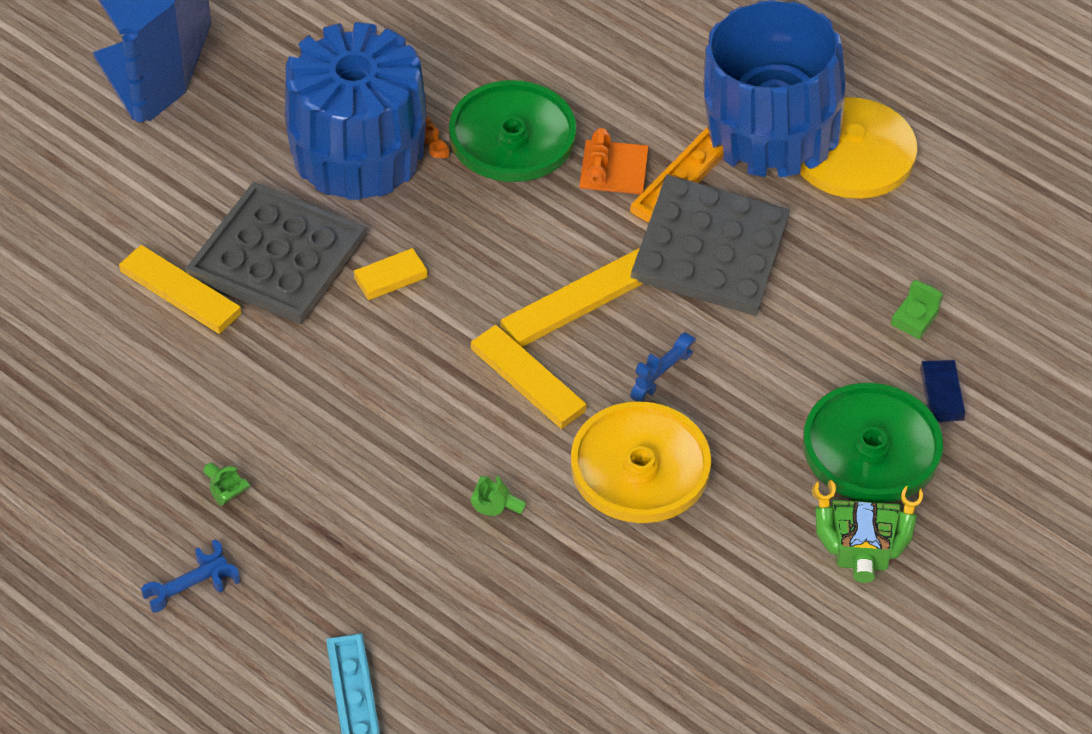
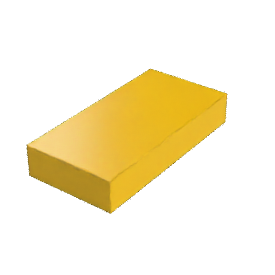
M413 248L354 270V279L368 301L427 278V269Z

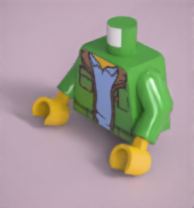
M817 481L812 487L813 496L819 500V506L815 507L817 537L827 551L835 555L836 564L839 567L853 568V578L855 581L861 583L871 582L875 578V570H886L889 559L898 558L911 543L917 518L914 510L923 498L921 489L919 491V499L916 502H909L906 499L905 494L908 486L903 489L901 494V500L904 504L903 511H900V505L844 500H832L831 506L829 505V499L836 492L834 482L828 481L829 493L827 496H823L818 490L819 482Z

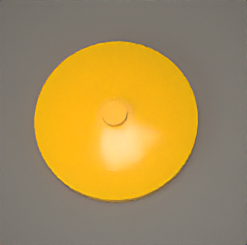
M845 97L842 132L838 145L833 151H829L828 158L815 168L809 169L804 163H801L800 174L813 186L832 195L856 199L884 195L902 185L912 173L917 155L916 137L907 121L893 109L872 100Z
M626 402L605 408L594 414L582 425L572 444L571 474L582 497L598 511L626 522L653 523L680 515L693 506L701 497L708 484L710 475L711 454L707 440L701 430L693 421L679 411L657 403Z

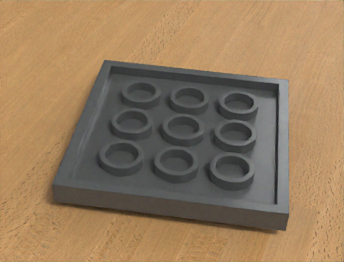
M666 174L630 278L637 279L640 283L757 316L790 209Z
M253 181L185 269L186 273L209 287L301 325L365 238L366 226Z

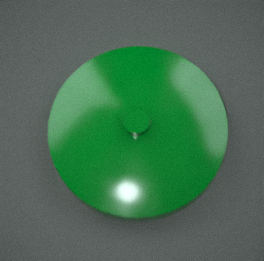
M518 80L498 81L474 89L457 103L450 117L449 139L456 157L471 171L497 181L522 182L550 174L568 159L575 145L576 121L569 105L552 90L532 82Z
M856 383L829 392L812 407L804 426L803 451L809 467L817 478L826 486H828V481H833L837 493L858 501L885 503L901 500L902 491L906 486H908L905 494L907 498L923 489L932 480L940 464L943 451V437L933 413L913 395L889 385Z

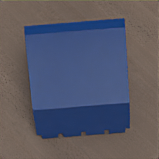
M98 0L119 35H124L122 36L123 42L95 51L93 55L132 120L136 122H144L146 119L151 121L186 93L211 26L209 0Z

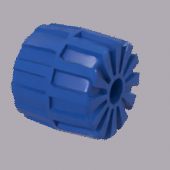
M767 0L745 7L741 6L729 12L725 19L714 25L709 33V45L705 48L703 79L709 137L713 148L723 146V160L734 168L739 161L748 164V174L766 177L768 168H776L779 177H787L800 174L801 163L812 169L828 158L829 151H833L839 143L845 104V71L840 35L833 30L832 21L824 14H819L801 3Z
M355 22L352 32H345L341 23L324 27V38L315 41L308 35L298 44L301 49L299 58L289 55L286 63L285 123L295 168L302 179H307L315 186V190L326 195L340 196L346 198V200H361L367 197L384 196L393 192V189L403 182H408L417 171L418 160L423 157L426 101L421 61L416 50L410 45L406 46L405 38L393 30L385 29L381 35H377V26L375 24Z

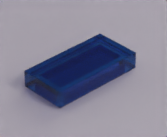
M955 360L922 361L920 371L926 403L937 422L964 421L965 409Z

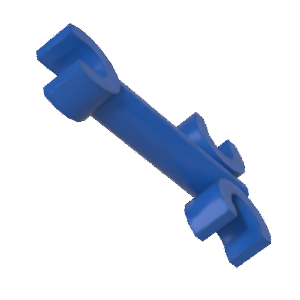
M684 332L678 337L673 348L660 359L650 353L645 365L641 362L638 363L635 373L639 377L635 380L636 384L632 388L630 398L636 402H644L646 394L652 396L656 390V384L653 382L680 359L685 361L690 358L693 351L689 347L696 342V338Z
M216 539L212 540L214 553L211 555L203 554L199 547L195 549L196 560L200 567L163 585L157 582H149L142 586L141 592L144 599L153 595L158 596L149 602L153 613L159 612L166 607L167 598L212 577L213 587L219 593L223 591L221 581L223 577L232 578L235 584L240 583L238 569L234 565L227 563L219 541Z

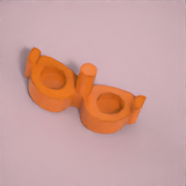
M426 118L424 143L430 144L429 154L434 158L449 157V147L442 140H439V129L431 122L430 118Z

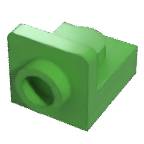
M914 280L910 285L908 297L892 316L891 325L920 340L939 315L943 297L942 292L930 285Z

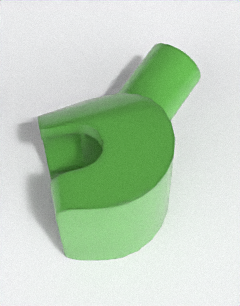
M212 462L204 467V474L211 479L210 491L216 502L221 506L251 487L246 479H242L237 474L236 467L228 466L220 469Z
M480 476L471 497V503L478 512L488 516H496L506 507L521 514L526 501L511 495L510 490L499 476L496 477L497 483L493 482L488 476Z

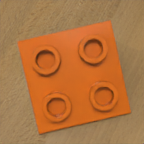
M597 129L592 134V140H586L579 189L642 194L649 146L611 142V136L606 129Z

